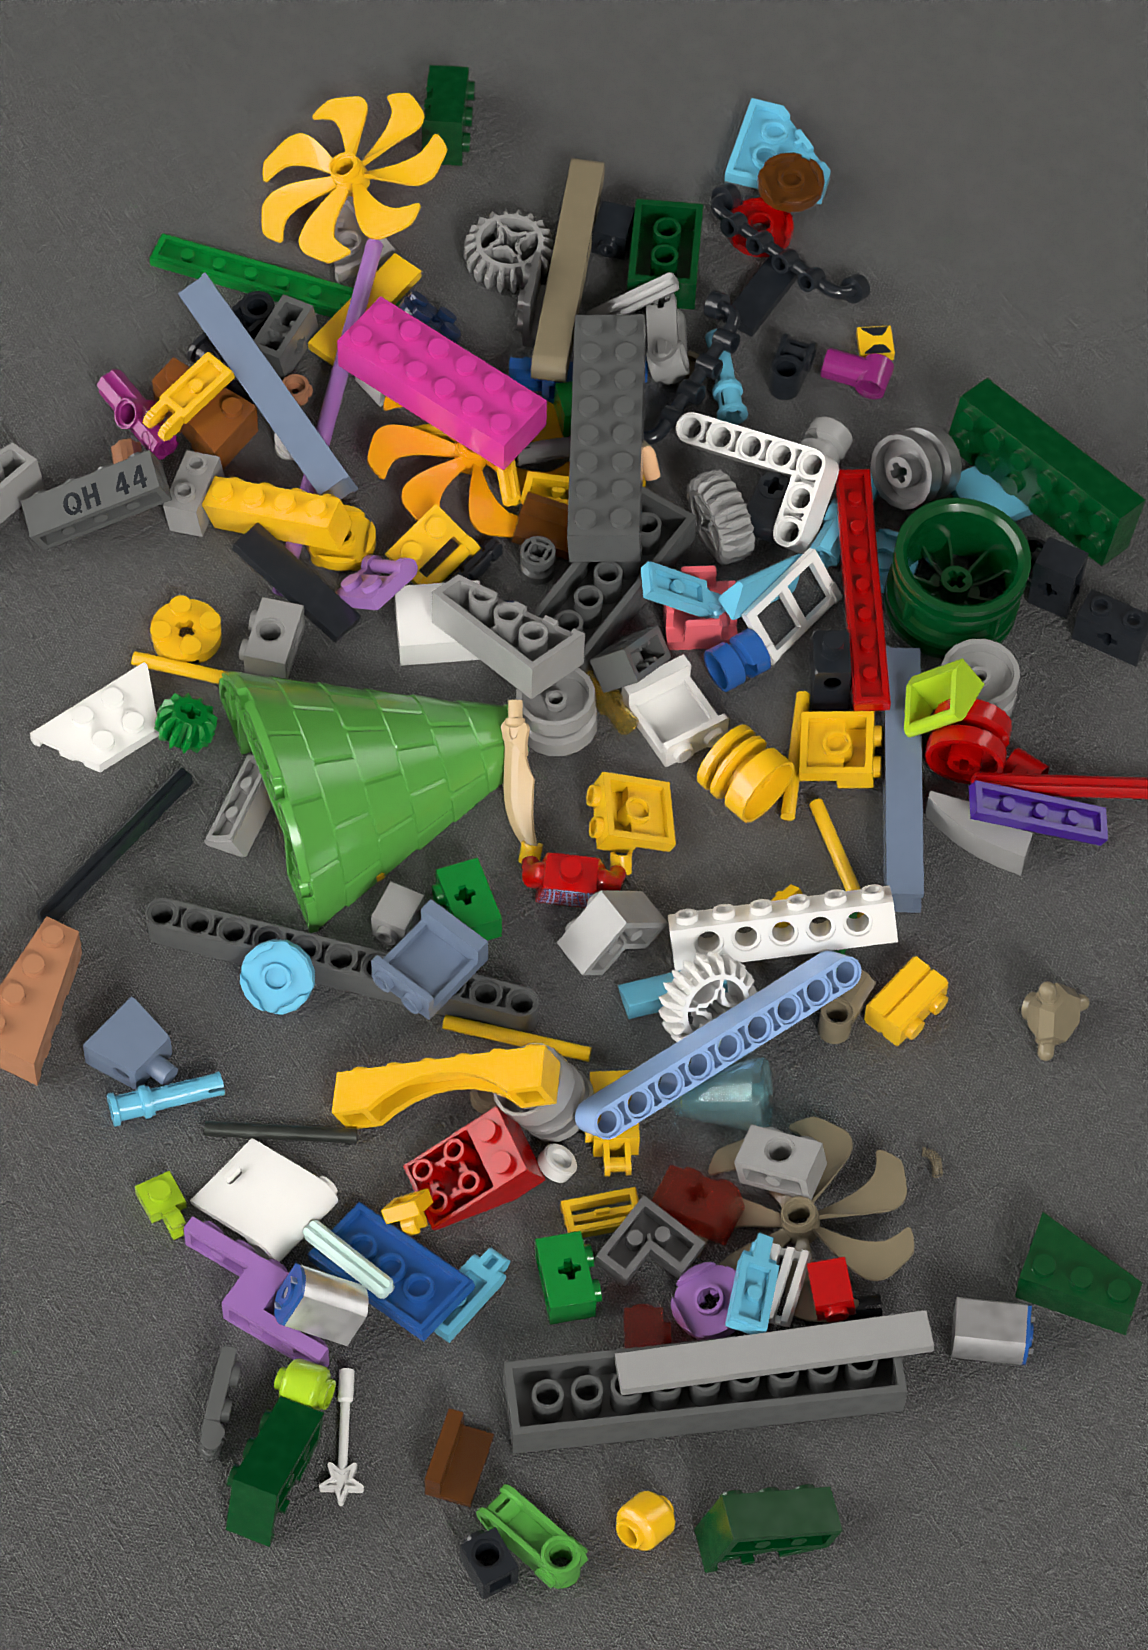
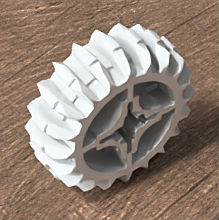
M709 951L705 957L696 953L693 963L683 960V969L680 972L672 970L673 981L663 983L668 992L658 997L661 1004L664 1005L658 1010L660 1017L664 1019L661 1024L671 1034V1038L678 1042L757 993L756 988L752 985L755 980L747 972L743 964L738 960L735 961L727 954L722 953L718 955ZM724 980H727L728 993H725V988L723 987ZM688 1012H691V1016L694 1017L692 1024H689Z

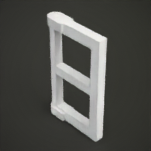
M809 548L741 616L747 627L754 630L762 639L770 655L771 665H774L830 607L842 598V594L836 583L831 579L817 551ZM809 566L826 597L805 617L788 585ZM779 595L796 626L774 646L757 615Z

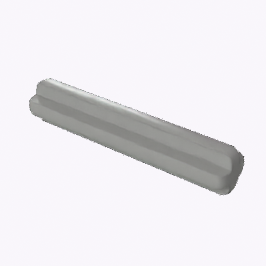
M668 272L588 310L586 314L628 315L678 291L679 281L672 272Z

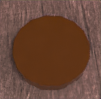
M794 152L780 153L769 158L764 163V167L758 174L757 185L759 195L765 203L774 209L784 212H801L813 207L821 199L825 179L823 170L813 159L810 158L809 161L802 158V154Z

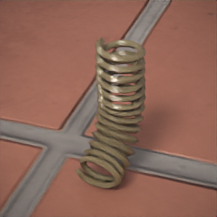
M923 1146L922 1157L929 1158L932 1165V1177H941L943 1175L942 1159L936 1151L930 1150V1148L926 1150V1147Z

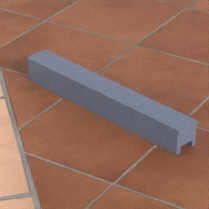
M203 273L202 277L179 292L180 298L319 495L331 494L341 500L352 491L358 490L356 484L208 275Z
M886 646L891 706L890 710L882 711L884 886H890L895 912L921 913V898L924 897L922 734L909 738L904 732L906 685L912 676L921 673L920 648H891Z

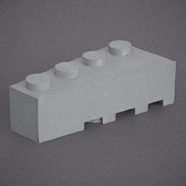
M459 574L432 591V623L530 699H533L584 664L585 633L575 628L570 632L559 627L558 621L547 615L543 619L527 612V606L517 601L513 603L503 601L498 598L497 592Z

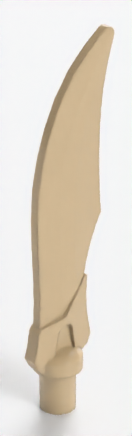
M508 700V718H505L501 725L505 746L504 802L510 825L520 843L524 840L529 845L537 846L533 816L535 779L527 759L530 727L525 722V718H523V700Z

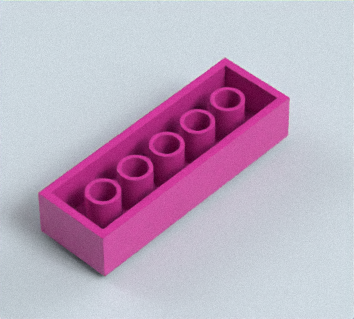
M381 296L337 340L338 366L503 471L546 426L547 400Z

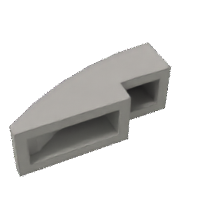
M930 791L925 816L942 833L977 858L1018 875L1022 874L1033 833L970 819L969 801Z

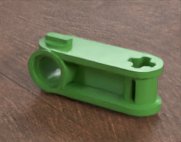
M504 1484L499 1490L500 1494L486 1508L480 1507L476 1511L477 1518L488 1531L496 1527L507 1548L528 1565L535 1575L551 1589L553 1587L556 1589L567 1588L577 1582L580 1577L581 1567L588 1561L587 1549L571 1535L568 1536L513 1487ZM558 1557L570 1560V1563L563 1567L555 1566L551 1562Z

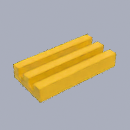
M636 1187L563 1200L560 1202V1208L564 1216L567 1233L581 1231L582 1238L615 1232L627 1217L626 1215L639 1202ZM631 1201L629 1205L613 1208L605 1207L596 1209L593 1212L572 1215L571 1213L573 1211Z

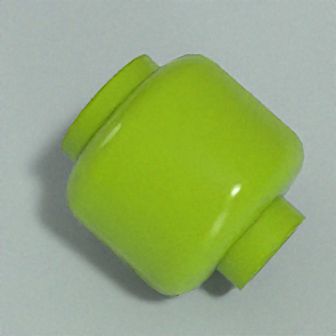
M302 1358L294 1359L287 1368L281 1367L274 1382V1389L279 1390V1398L282 1396L319 1411L321 1409L326 1410L329 1407L336 1387V1381L331 1379L330 1370L326 1366Z

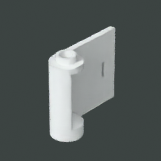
M251 1138L190 1202L194 1207L245 1237L247 1243L255 1250L256 1254L266 1260L271 1258L280 1262L304 1238L303 1229L305 1226L309 1225L312 1220L320 1221L338 1203L336 1196L338 1190L327 1177L315 1176Z

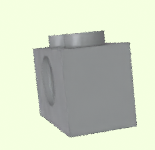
M186 451L170 488L172 500L163 504L170 531L203 537L210 521L202 507L203 500L214 477L225 478L220 457Z
M262 597L258 610H252L248 629L251 633L249 639H243L240 646L239 660L244 661L245 673L288 679L305 626L304 605ZM273 638L276 640L268 641L266 639Z
M755 1125L750 1126L734 1161L740 1183L792 1197L803 1196L812 1200L827 1166L823 1143L809 1136L798 1137L783 1133L774 1127L763 1128Z

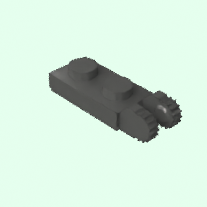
M223 1346L220 1350L199 1437L198 1454L202 1461H216L223 1448L225 1430L220 1423L229 1422L233 1400L227 1399L229 1386L237 1387L242 1368L241 1363L235 1362L237 1348Z

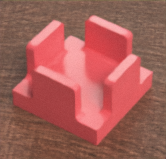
M714 565L681 567L680 572L706 580L709 590L721 595L736 583L733 580L716 581L717 572ZM663 605L665 639L668 650L710 649L721 642L729 644V639L738 634L737 619L732 620L726 611L718 619L702 618Z

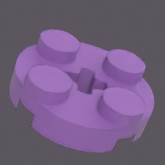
M714 1262L700 1263L683 1273L676 1283L678 1288L674 1298L672 1297L671 1299L672 1314L681 1328L698 1341L725 1338L736 1331L725 1326L736 1273L733 1268L716 1265ZM711 1293L713 1297H720L714 1308L702 1309L701 1306L706 1303L705 1296Z

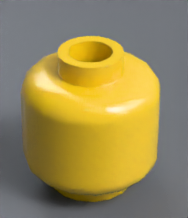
M651 1491L639 1492L617 1512L616 1531L620 1540L632 1549L641 1551L652 1550L675 1529L674 1508L671 1502L665 1496Z

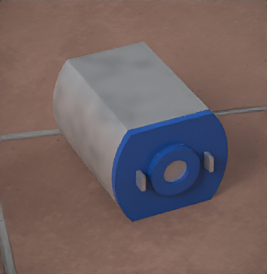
M295 1263L276 1293L274 1302L275 1318L280 1325L348 1346L367 1317L368 1292L366 1287L361 1284Z
M957 1297L953 1314L950 1357L1026 1365L1028 1354H1033L1034 1350L1029 1349L1032 1346L1034 1324L1032 1322H1035V1317H1031L1032 1305Z

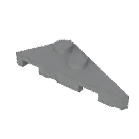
M351 196L347 197L335 225L336 240L351 251L348 256L334 262L335 278L338 283L358 275L367 240L370 239L364 235L357 222L353 197ZM386 238L379 239L383 243V248L378 265L386 262L394 254V247Z

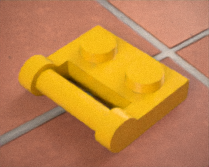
M435 504L385 555L390 560H398L400 558L414 559L418 570L411 581L415 585L442 583L469 555L474 556L480 550V546ZM452 538L459 546L428 577H425L419 570Z

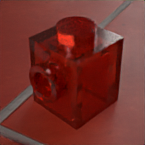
M637 1304L632 1306V1308H624L623 1349L671 1344V1322H664L663 1307Z

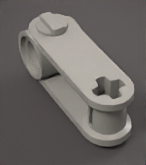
M672 293L646 306L648 343L646 356L648 367L655 382L661 381L664 384H676L690 373L687 353L686 319L683 312L677 309V300L675 294Z

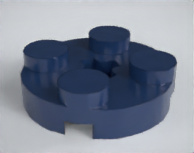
M412 291L409 296L404 297L398 306L454 343H457L461 338V332L454 324L457 320L454 313L445 307H440L438 310L429 304L428 299L421 293Z

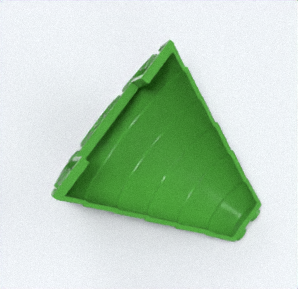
M237 671L222 673L223 678L219 679V697L241 755L249 752L253 753L284 834L287 875L309 933L319 931L318 929L344 906L349 907L377 883L376 877L379 874L385 873L384 876L387 875L416 849L421 850L452 822H457L490 792L504 783L505 746L501 725L505 718H508V704L495 705L463 700L449 701L415 694L403 695L368 688L357 689L321 682L310 683L274 676L264 677Z

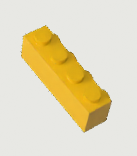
M215 476L202 503V507L214 528L245 534L255 524L259 523L277 540L340 551L352 524L343 503L334 495H316L307 493L299 488H292L291 490L278 488L266 482L260 484L251 483L238 477L224 478Z

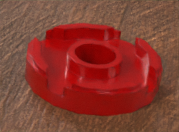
M762 197L744 200L742 205L731 210L733 214L736 212L743 213L748 219V224L751 226L757 223L767 225L769 228L766 230L772 234L774 242L783 249L790 245L794 234L793 216L790 212L787 213L774 209L765 203ZM740 234L728 237L734 248L745 255L757 258L769 257L765 252L757 256L750 254L746 248L747 239Z

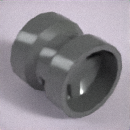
M534 536L526 539L521 545L520 573L526 582L533 585H542L554 577L556 550L551 540L546 537Z

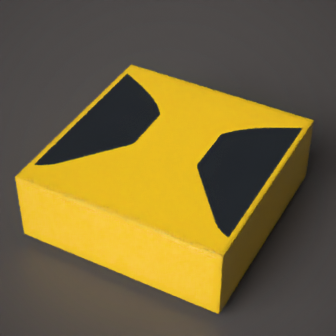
M891 325L857 327L856 338L860 357L866 358L867 355L876 353L894 360L895 350Z

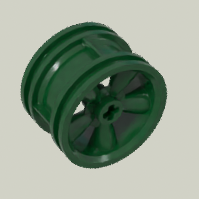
M946 498L936 500L912 513L898 533L892 556V564L888 571L883 594L886 616L897 635L911 647L920 648V652L939 659H944L946 653L952 647L968 639H988L1001 644L1013 628L1021 596L1025 590L1031 569V552L1025 535L1019 526L1004 512L990 504L974 499ZM953 554L970 558L976 562L969 570L960 566H954ZM924 558L935 574L928 581L913 575L910 566ZM995 581L1000 583L1003 594L993 600L979 597V586Z

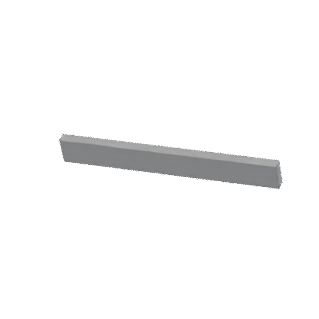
M927 1310L616 1353L615 1365L621 1395H629L933 1352L934 1342Z

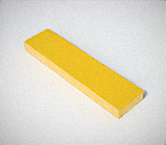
M394 253L375 274L366 311L380 296L395 305L422 277L421 270ZM351 298L308 342V349L332 366L337 353V340L341 337Z

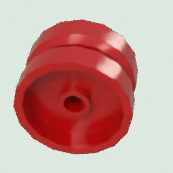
M950 699L940 703L933 715L950 709ZM976 699L963 720L931 731L925 751L926 763L940 776L965 784H970L971 777L976 772L1003 773L1007 757L1006 747L1009 745L1012 732L1010 717L996 705Z

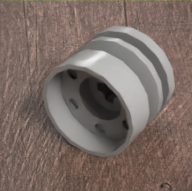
M529 1043V1044L545 1045V1044H543V1043ZM546 1045L560 1061L557 1104L520 1108L509 1099L495 1093L493 1094L494 1101L501 1111L518 1122L531 1135L544 1142H559L573 1136L579 1130L575 1122L576 1109L582 1101L592 1096L594 1091L593 1085L585 1074L574 1065L568 1063L555 1049Z

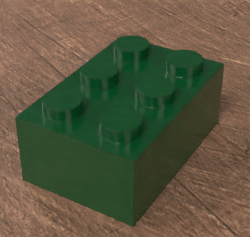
M636 199L627 292L668 272H672L679 281V290L674 292L677 300V309L695 310L704 204Z

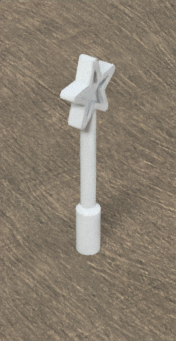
M351 1368L339 1370L338 1402L340 1403L338 1465L336 1466L328 1462L327 1467L330 1478L319 1484L320 1492H335L339 1506L344 1505L348 1493L364 1492V1486L354 1479L357 1464L352 1463L347 1467L350 1403L353 1402L355 1373Z

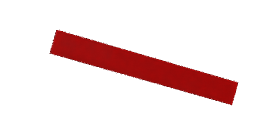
M870 469L839 470L835 483L846 625L850 636L854 711L890 710L891 699Z

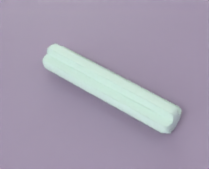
M312 1220L309 1225L305 1226L303 1229L305 1240L374 1295L385 1299L393 1292L395 1286L392 1278L318 1220Z

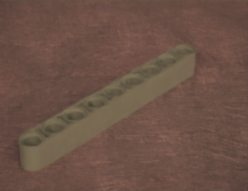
M571 158L533 351L531 379L566 383L574 343L575 315H579L592 247V231L598 215L604 182L605 162Z

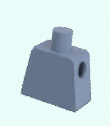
M132 996L83 1044L85 1062L89 1066L133 1089H138V1086L143 1085L150 1077L163 1086L168 1085L173 1081L178 1072V1068L168 1061L172 1054L170 1037Z

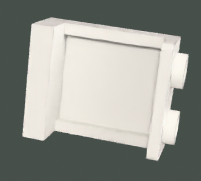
M684 654L661 665L638 683L622 687L621 705L665 767L676 762L683 763L690 759L694 753L706 747L712 748L728 733V717L725 713L717 715L690 677L691 664Z

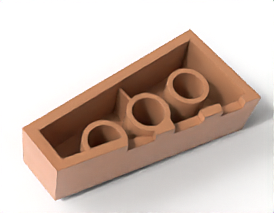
M47 916L0 985V1068L37 1086L41 1077L44 1060L47 1058L51 1048L53 1033L62 1015V1007L66 995L69 994L82 956L79 931Z

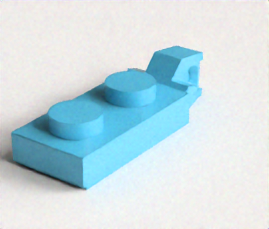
M651 561L641 567L643 598L702 618L718 619L725 612L724 607L718 600L721 594L710 591L706 580Z
M758 1233L755 1242L751 1243L750 1251L743 1250L737 1263L725 1326L750 1335L766 1333L780 1266L776 1264L777 1261L769 1259L773 1237Z

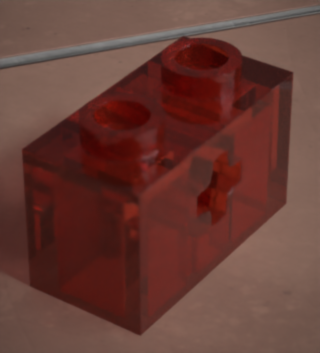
M670 1165L651 1200L695 1235L722 1245H726L745 1209L740 1190L732 1182L725 1179L716 1181L704 1177L701 1172L694 1168L685 1167L682 1169L674 1165Z

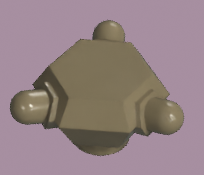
M1050 981L1043 982L1038 992H1030L1025 997L1021 1009L1023 1019L1028 1021V1027L1036 1036L1035 1042L1038 1043L1037 1055L1043 1061L1052 1059L1055 1046L1068 1040L1080 1023V1012L1086 1010L1090 1004L1089 998L1086 995L1077 994L1073 988Z

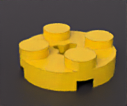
M344 505L352 524L346 536L348 540L343 542L340 551L307 545L306 549L310 554L312 563L318 567L335 571H358L361 569L363 558L374 553L376 529L372 520L370 522L365 517L363 511L354 506Z
M184 595L172 598L170 603L164 605L156 612L151 621V640L157 655L182 662L199 660V663L207 661L218 651L222 642L221 618L219 614L202 601L189 599ZM185 627L192 628V631L195 633L193 635L186 634L184 637L179 636L180 629Z

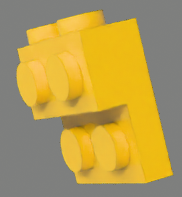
M874 711L802 712L799 762L800 781H837V788H874V778H881L882 759L881 756H875V747L883 746L882 725H876Z
M602 772L594 784L589 786L586 794V803L588 806L593 807L594 816L589 824V836L596 838L597 849L628 854L629 852L632 853L636 847L670 852L675 847L670 782Z

